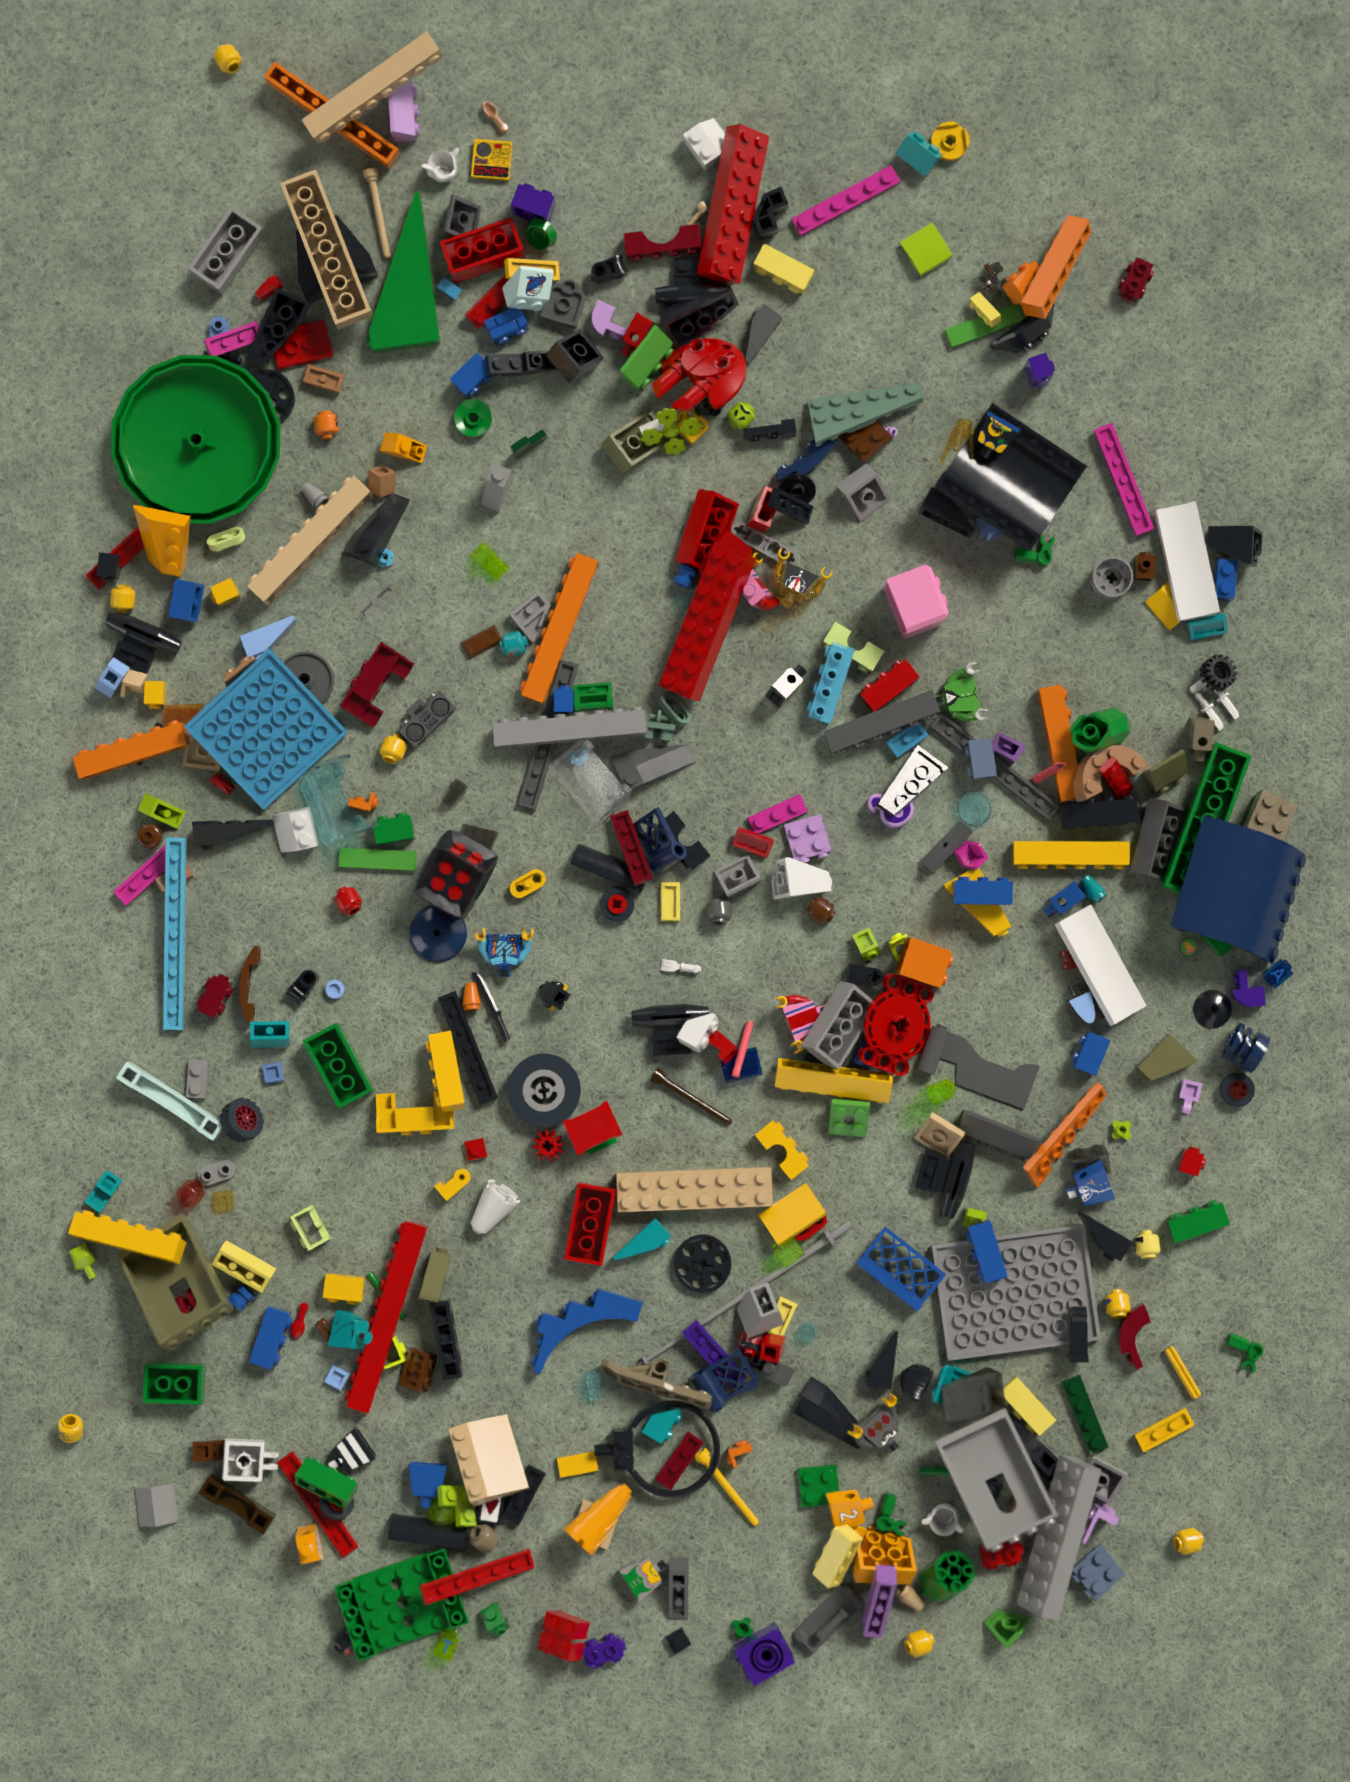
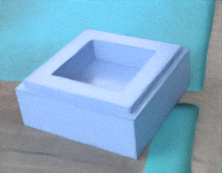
M333 1364L324 1383L341 1391L350 1373Z

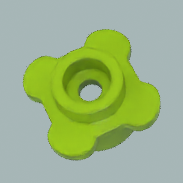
M1115 1120L1112 1123V1137L1114 1139L1124 1138L1128 1140L1131 1138L1130 1121L1119 1122Z

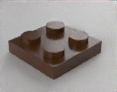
M877 421L854 432H845L839 436L840 440L864 464L893 440L892 435Z

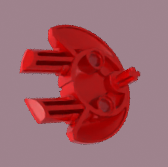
M715 338L695 339L689 344L674 350L668 359L664 358L660 363L662 366L659 369L663 374L652 383L655 395L660 399L680 380L688 377L693 386L671 405V408L689 412L705 397H709L711 406L717 410L731 401L740 391L745 382L747 366L742 353L733 344Z

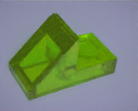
M484 542L469 555L496 582L510 569Z

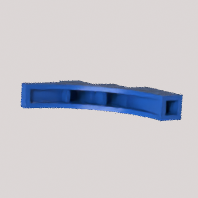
M599 1288L598 1292L594 1291L591 1303H594V1306L571 1300L570 1304L566 1303L563 1315H566V1318L543 1312L542 1316L538 1315L535 1326L538 1327L537 1332L544 1334V1337L540 1336L537 1344L540 1351L538 1355L534 1354L531 1366H534L533 1372L541 1374L544 1364L554 1347L566 1335L578 1327L603 1319L638 1321L643 1301Z

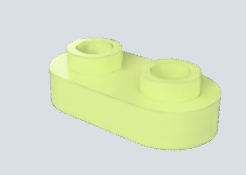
M234 527L211 535L207 539V544L211 551L219 552L225 548L240 545L245 539V534L242 528Z

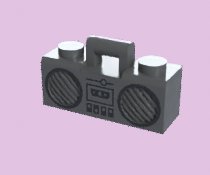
M434 691L427 698L429 701L427 704L419 698L406 711L412 718L410 720L407 718L400 724L401 729L399 732L415 748L421 745L457 709L441 691L438 693ZM423 706L425 709L416 716L415 713Z

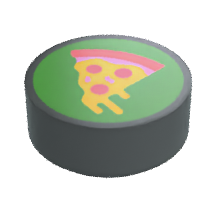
M1192 938L1183 939L1178 946L1180 954L1184 957L1195 956L1199 949L1198 943Z

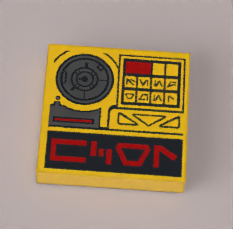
M474 139L471 178L509 181L512 142Z

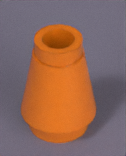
M465 983L462 1003L464 1011L480 1010L481 1001L476 983Z

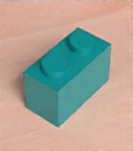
M913 131L907 135L895 154L926 176L932 171L943 154L939 152L940 150L937 146L926 142L923 135Z
M289 1021L250 1022L251 1048L290 1047Z

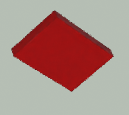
M325 319L298 326L274 354L278 370L334 357Z

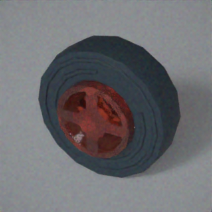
M1235 1072L1229 1074L1220 1085L1221 1097L1230 1106H1245L1254 1097V1083L1244 1073Z

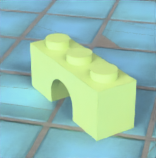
M835 622L823 641L824 648L826 649L827 646H831L833 642L848 646L847 639L852 631ZM867 642L862 650L854 651L851 662L853 661L858 664L857 668L864 673L868 671L872 673L884 651Z

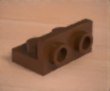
M409 1348L399 1385L417 1392H427L432 1384L431 1378L437 1366L438 1355Z

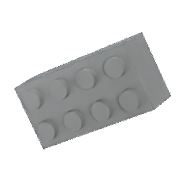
M231 206L192 261L188 270L196 278L223 295L266 234L263 227Z
M840 981L801 1046L824 1065L840 1069L863 1031L865 1013L873 1000L854 984Z

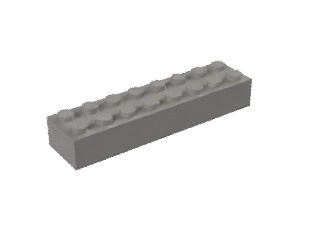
M1059 1455L1048 1493L1058 1517L1055 1518V1523L1047 1527L1044 1524L1038 1527L1016 1603L1041 1618L1059 1619L1102 1471L1076 1457Z

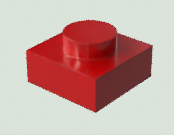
M484 1138L465 1141L468 1161L488 1157Z

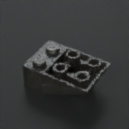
M989 1367L941 1386L947 1423L989 1416L1004 1408L1006 1409L1002 1374Z

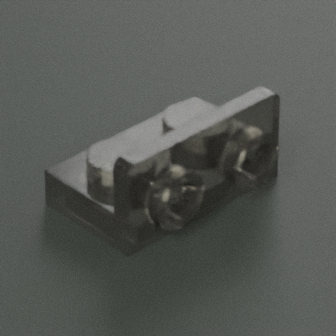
M1096 1144L1088 1148H1076L1067 1152L1073 1181H1075L1073 1175L1076 1172L1101 1160L1106 1174L1111 1173L1109 1153L1105 1145Z

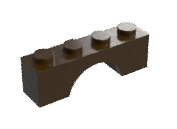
M213 1474L208 1476L198 1492L199 1495L212 1503L221 1505L236 1513L247 1525L263 1535L277 1515Z

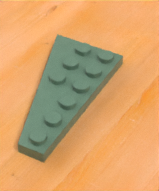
M914 383L807 399L816 447L822 445V442L831 439L832 441L837 439L840 434L845 432L851 433L875 423L878 418L883 416L887 418L892 415V412L906 410L922 403L923 393L921 384Z

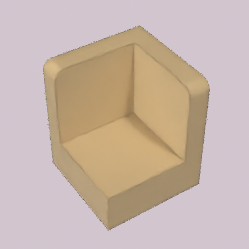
M128 670L122 681L120 696L125 697L128 690L144 694L147 674Z

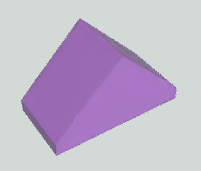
M1000 732L992 742L993 751L1012 764L1017 761L1026 748L1025 744Z

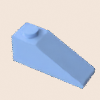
M294 615L241 635L240 638L249 658L253 656L256 660L268 648L272 649L297 622Z

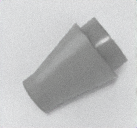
M309 482L302 486L301 491L313 508H318L322 504L325 506L329 501L326 493L312 486Z

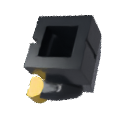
M546 981L545 984H541L539 986V996L544 1006L551 1011H554L555 1007L561 1011L565 1004L564 1001H567L571 995L566 992L568 986L558 981Z

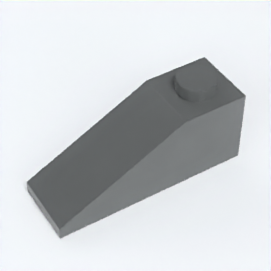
M765 304L761 308L757 307L752 314L753 319L745 361L747 366L751 364L782 321V316Z
M669 1557V1619H688L689 1558Z

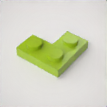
M437 1487L439 1507H455L456 1527H475V1507L469 1501L466 1487Z

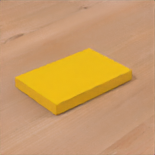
M805 1183L758 1215L780 1247L826 1216L827 1213L807 1183Z

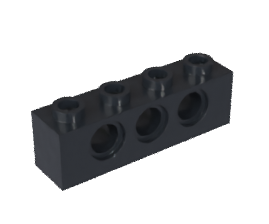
M444 1299L439 1302L432 1301L430 1309L442 1379L444 1381L460 1378L464 1374L451 1299Z

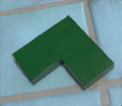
M541 429L531 437L527 438L524 436L512 444L510 448L515 459L547 439V434Z

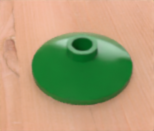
M469 399L457 407L454 414V422L457 429L463 435L478 437L486 433L490 428L492 413L483 401ZM472 416L477 417V421L474 423L470 421Z

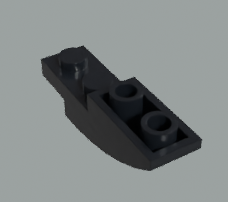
M525 351L522 354L485 356L487 375H502V377L521 376L557 371L558 369L546 356L548 351Z
M1013 1420L1012 1423L1033 1466L1051 1483L1058 1458L1035 1436Z

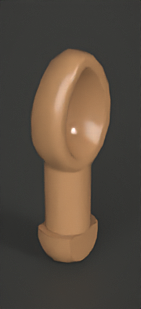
M484 101L482 103L484 115L493 120L499 128V132L506 133L508 126L498 116L497 107L490 101Z

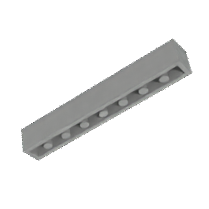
M632 707L630 711L612 709L611 713L597 710L592 711L590 715H585V712L573 713V716L566 717V714H556L554 718L536 716V720H528L527 717L517 718V721L509 722V719L498 720V723H493L494 747L497 749L649 735L647 711L645 709L642 710V707Z

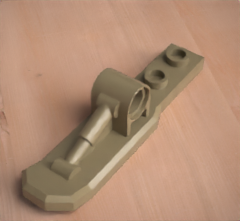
M656 1359L650 1365L624 1368L620 1365L617 1366L610 1360H602L601 1369L608 1377L619 1384L710 1410L712 1396L702 1390H691L686 1385L678 1386L667 1382L669 1378V1364L664 1359ZM664 1368L665 1371L658 1373L656 1369Z

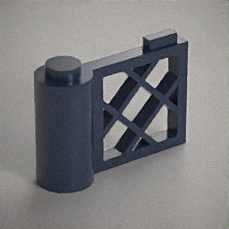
M659 807L633 823L638 839H641L650 857L649 866L654 873L661 874L686 857L687 851L685 846L681 842L676 841ZM654 815H656L658 819V825L653 823ZM640 824L647 825V833L644 832ZM652 828L657 830V837L652 835ZM662 832L665 833L669 841L662 840ZM651 840L656 842L655 850L651 846Z
M739 1348L690 1376V1380L698 1391H705L712 1396L710 1410H715L716 1412L725 1407L724 1403L746 1389L748 1392L758 1387L757 1383L759 1382V1378ZM738 1355L742 1361L741 1366L729 1365L731 1358ZM718 1366L726 1368L724 1377L716 1376L713 1369ZM728 1369L739 1371L737 1380L726 1378ZM741 1373H750L753 1379L749 1382L740 1381ZM725 1382L736 1384L735 1390L727 1394L724 1389Z

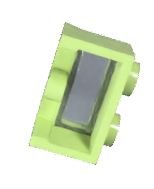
M313 1205L290 1217L292 1219L290 1224L295 1232H299L301 1236L299 1241L304 1249L307 1248L309 1251L331 1239Z

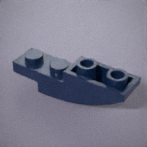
M838 438L832 441L831 439L826 440L818 447L815 445V440L807 443L804 451L807 455L806 457L801 455L793 460V464L789 466L785 464L777 469L778 472L775 473V478L778 483L791 474H803L806 476L810 474L830 454Z

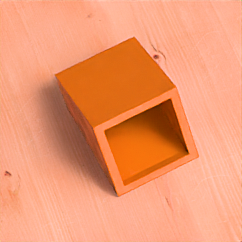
M908 937L905 939L895 974L941 988L942 985L945 986L948 978L946 970L947 967H951L954 956H951L952 951Z

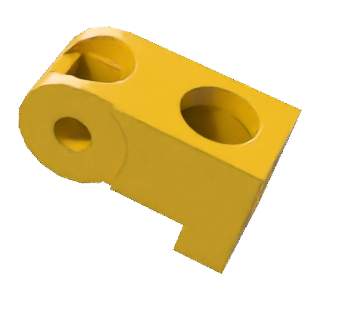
M459 1169L445 1185L440 1181L434 1187L448 1201L469 1183L471 1174L467 1169Z

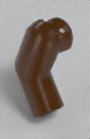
M321 1318L320 1321L316 1322L315 1327L321 1337L328 1343L331 1331L327 1328L329 1322L325 1318Z

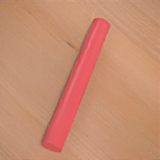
M746 1021L732 1077L739 1078L754 1024L752 1022Z

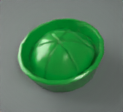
M543 219L531 220L526 229V239L535 249L545 250L555 245L557 241L555 229Z

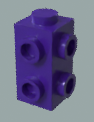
M614 1633L606 1634L603 1636V1639L598 1641L595 1638L589 1639L584 1642L583 1656L586 1667H592V1669L603 1666L604 1662H619L622 1660L621 1657H624V1651L627 1650L624 1638L620 1639L619 1634L614 1635Z

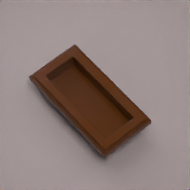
M494 624L462 641L461 644L469 659L500 644L499 641L502 638Z

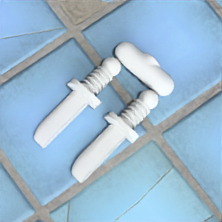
M1203 677L1193 684L1189 691L1195 694V699L1202 706V714L1205 712L1210 719L1215 720L1214 725L1220 731L1223 729V723L1211 708L1214 706L1213 703H1207L1202 694L1198 692L1207 684L1206 682L1202 683ZM1222 690L1216 692L1215 694L1219 697L1216 701H1221L1232 718L1236 720L1239 714L1227 697L1230 694L1228 692L1224 693Z

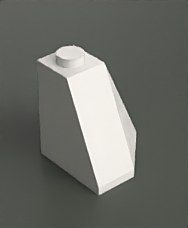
M789 857L776 860L775 867L778 868L777 873L771 879L774 900L832 891V879L828 871Z

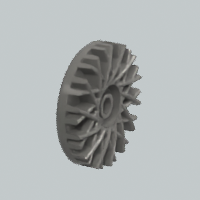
M303 651L289 656L283 662L302 683L304 677L309 678V682L304 685L321 704L328 700L332 690H334L335 676L330 664L322 656L313 652Z

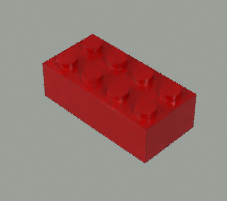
M578 1182L565 1260L598 1266L603 1265L617 1188Z

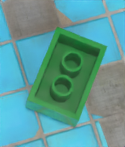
M148 1361L144 1364L143 1403L203 1404L205 1402L206 1363Z

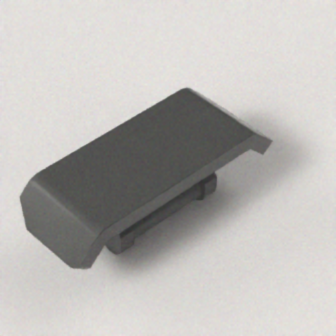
M841 1584L796 1628L794 1634L797 1642L810 1655L815 1654L819 1647L860 1609L865 1602L851 1587Z

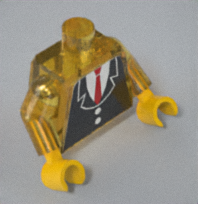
M781 548L777 553L779 561L775 564L772 579L774 587L778 589L776 595L783 599L782 605L786 608H791L793 604L802 606L804 602L818 598L826 585L825 581L832 578L833 572L831 571L829 576H825L823 573L826 567L821 570L822 577L819 579L820 576L786 561L784 564V560L789 557L790 552L788 550L787 556L782 557L780 554Z

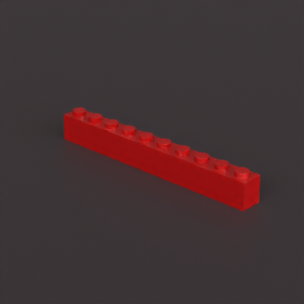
M405 1220L404 1224L400 1223L397 1232L400 1235L399 1242H394L391 1251L395 1253L393 1261H388L386 1271L389 1273L387 1279L383 1278L380 1290H383L381 1298L377 1297L374 1305L377 1311L375 1316L371 1315L369 1321L372 1340L369 1344H365L364 1352L359 1353L356 1364H359L357 1372H353L350 1381L354 1384L352 1390L347 1391L344 1400L348 1402L346 1407L368 1414L370 1412L428 1226Z

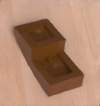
M224 1440L193 1441V1461L223 1460Z

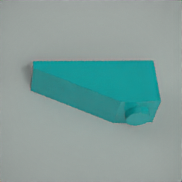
M655 1217L612 1258L618 1260L657 1249L659 1246L663 1248L671 1241L669 1239L671 1234Z

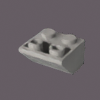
M768 1282L749 1289L736 1307L748 1338L784 1324Z

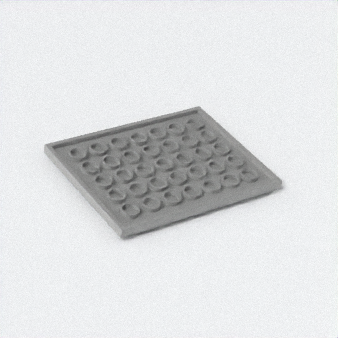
M1084 1224L995 1236L1008 1277L985 1283L983 1279L980 1280L976 1269L979 1268L977 1261L973 1260L971 1250H973L972 1242L968 1243L967 1240L931 1245L934 1265L946 1273V1276L938 1284L937 1290L948 1361L1069 1344L1071 1306H1086L1088 1342L1101 1340ZM935 1271L936 1280L939 1278L940 1274Z

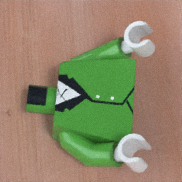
M977 662L969 663L967 667L955 671L943 686L944 694L935 696L939 707L946 705L948 713H951L954 718L965 722L978 719L988 720L987 717H982V713L988 710L980 709L974 677L970 675L979 673L980 669L975 671L972 669V666L977 664Z

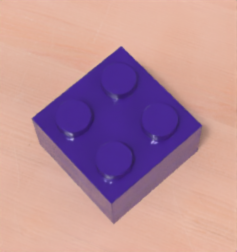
M518 183L511 202L512 214L529 221L539 218L550 223L556 208L555 196H552V193L547 190L538 191L530 184L524 183V185Z

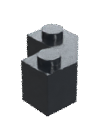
M782 187L763 194L753 217V226L759 241L777 235L778 227L773 216L788 210L789 204Z

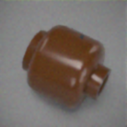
M154 824L143 825L137 832L139 844L146 849L158 848L164 839L163 831Z
M822 896L817 897V899L813 898L806 909L808 917L820 925L825 924L826 921L831 922L836 914L833 911L834 904Z

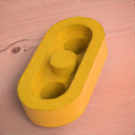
M531 870L511 883L510 892L516 898H523L543 887L546 882V876L541 870ZM536 875L540 877L538 883L533 882V877ZM518 885L523 886L522 892H517L516 887Z

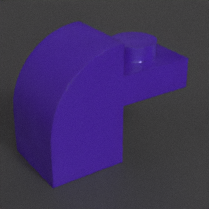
M1246 969L1235 970L1233 983L1234 986L1237 985V989L1230 990L1232 998L1238 1004L1245 1007L1265 1006L1264 986L1248 988Z

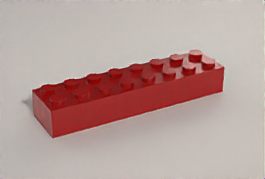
M742 124L726 126L697 275L727 286L740 284L770 137Z
M717 542L714 543L658 686L700 702L743 594V588L747 584L756 561L755 557Z

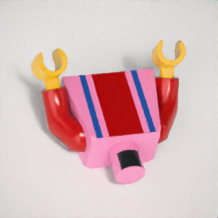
M756 559L753 568L759 565L763 560L761 559L758 561ZM753 569L747 584L743 588V596L750 605L763 611H769L780 604L785 605L791 598V596L786 597L784 595L787 590H782L777 597H774Z
M795 994L775 997L774 1000L778 999L780 1001V1005L775 1007L783 1009L795 1040L790 1046H797L798 1050L794 1052L797 1054L804 1049L801 1044L826 1004L815 1007L814 1002L810 1001L807 997Z

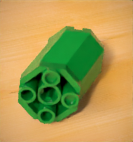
M1114 707L1092 712L1090 715H1079L1070 727L1072 743L1085 753L1102 750L1111 745H1121L1130 733L1128 717Z
M960 1550L941 1553L931 1563H928L919 1575L921 1592L933 1602L953 1599L961 1591L966 1590L975 1578L973 1561Z

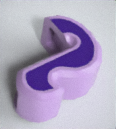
M873 794L867 801L869 811L874 814L876 810H879L880 820L889 828L903 826L914 814L912 802L898 814L896 813L891 817L876 806L882 798L881 794Z

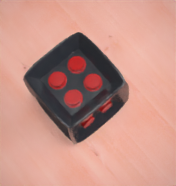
M447 830L439 838L435 848L428 856L415 882L413 892L434 907L454 917L465 918L474 907L475 901L479 898L497 864L498 856L477 841L459 832Z

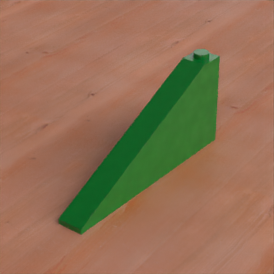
M415 191L369 329L370 337H366L367 346L371 348L373 353L441 344L422 201L419 191Z

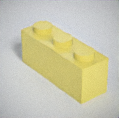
M765 243L753 263V268L757 274L770 276L774 283L787 285L788 289L795 294H799V292L804 294L815 271Z
M227 1240L212 1263L213 1266L263 1293L276 1271L275 1267Z
M1016 1375L998 1390L1001 1393L999 1398L1006 1406L1009 1403L1014 1408L1012 1412L1019 1420L1023 1418L1028 1423L1025 1427L1032 1434L1036 1432L1040 1436L1056 1421Z
M847 1524L837 1526L831 1531V1537L823 1547L820 1559L815 1563V1569L812 1574L827 1588L841 1584L863 1540Z

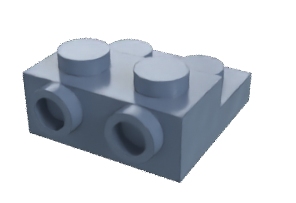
M1100 1543L1074 1564L1071 1575L1077 1583L1081 1581L1084 1584L1085 1588L1083 1591L1090 1599L1094 1597L1097 1600L1109 1591L1111 1586L1125 1574Z

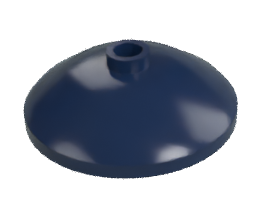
M431 905L419 911L413 918L409 936L414 950L421 957L433 962H443L454 958L463 949L467 938V928L463 918L454 917ZM436 929L441 931L439 936L434 935Z

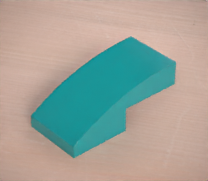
M106 1170L84 1203L101 1214L122 1183V1180Z

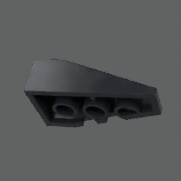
M732 288L674 304L659 311L658 314L673 342L675 350L698 339L704 332H709L713 324L726 317L739 303Z
M392 493L352 534L343 554L376 567L410 500Z
M272 819L245 820V822L229 820L226 823L220 821L192 822L195 844L197 847H201V850H213V846L225 844L274 825Z
M811 1377L792 1408V1412L852 1447L859 1449L860 1446H858L853 1436L847 1433L848 1431L853 1432V1424L856 1425L858 1423L857 1419L827 1385Z

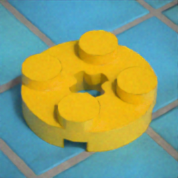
M944 122L933 132L931 144L937 146L940 150L939 152L943 154L940 159L955 161L965 155L969 146V135L966 129H963L958 123ZM948 137H951L952 140H955V143H953L952 146H949L945 143Z

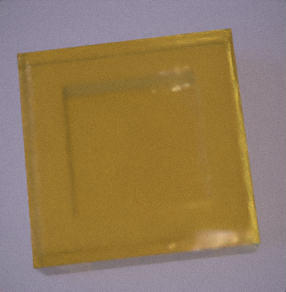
M233 1190L213 1192L215 1211L235 1209Z

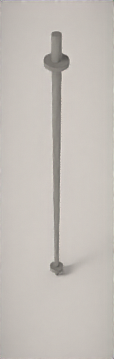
M847 1221L831 1233L827 1229L823 1230L826 1235L825 1237L749 1289L766 1282L769 1283L830 1242L833 1247L837 1244L834 1239L851 1229L852 1225ZM749 1289L710 1314L700 1323L705 1325L740 1302ZM681 1334L648 1358L645 1355L642 1356L643 1361L638 1365H650V1360L684 1339L685 1336Z

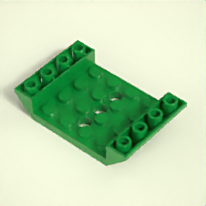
M445 1548L428 1551L352 1577L334 1586L358 1661L376 1656L377 1652L447 1628L454 1629L469 1624L460 1593L424 1605L419 1585L453 1574ZM399 1578L402 1581V1586L400 1588L392 1587V1579ZM399 1597L407 1598V1606L400 1607L397 1604V1599ZM410 1615L414 1618V1623L408 1626L404 1624L403 1618Z

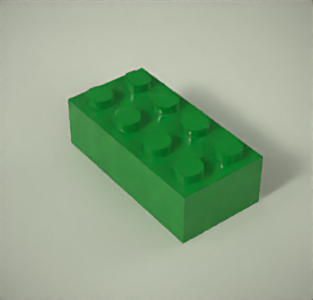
M339 1022L303 1040L338 1109L375 1091Z

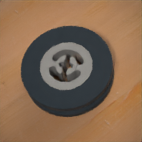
M545 1053L536 1054L521 1061L511 1073L507 1086L508 1100L514 1113L524 1122L537 1127L555 1126L569 1118L576 1109L581 1094L580 1080L574 1068L563 1058ZM541 1076H548L556 1082L555 1086L545 1082V1087L549 1088V1091L546 1093L547 1098L552 1095V1092H557L556 1099L548 1104H540L532 1098V1095L535 1094L543 1099V1093H539V1089L542 1088L541 1082L535 1089L531 1088L532 1082Z

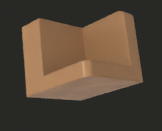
M385 465L369 469L368 489L378 497L394 493L395 471Z

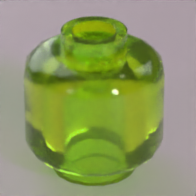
M438 1500L434 1501L429 1508V1518L437 1526L453 1524L456 1521L455 1507H439Z

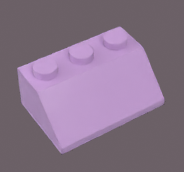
M412 79L405 86L395 89L393 94L388 97L390 129L394 142L417 141L416 135H420L419 123L415 121V116H419L418 104L414 105V98L417 97V86H413Z

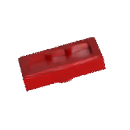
M738 826L731 845L767 858L774 839Z

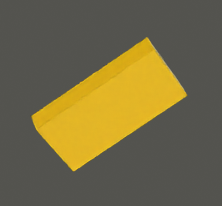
M594 1451L557 1458L560 1478L598 1471Z

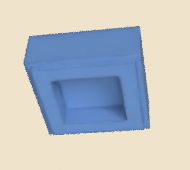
M281 1062L262 1065L265 1084L284 1081Z

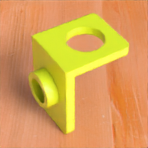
M901 932L891 936L892 941L888 942L897 962H899L900 955L897 954L896 947L899 944H904L907 934L901 935Z
M397 1335L393 1337V1341L401 1359L386 1364L384 1370L406 1360L404 1353H407L403 1342H399Z

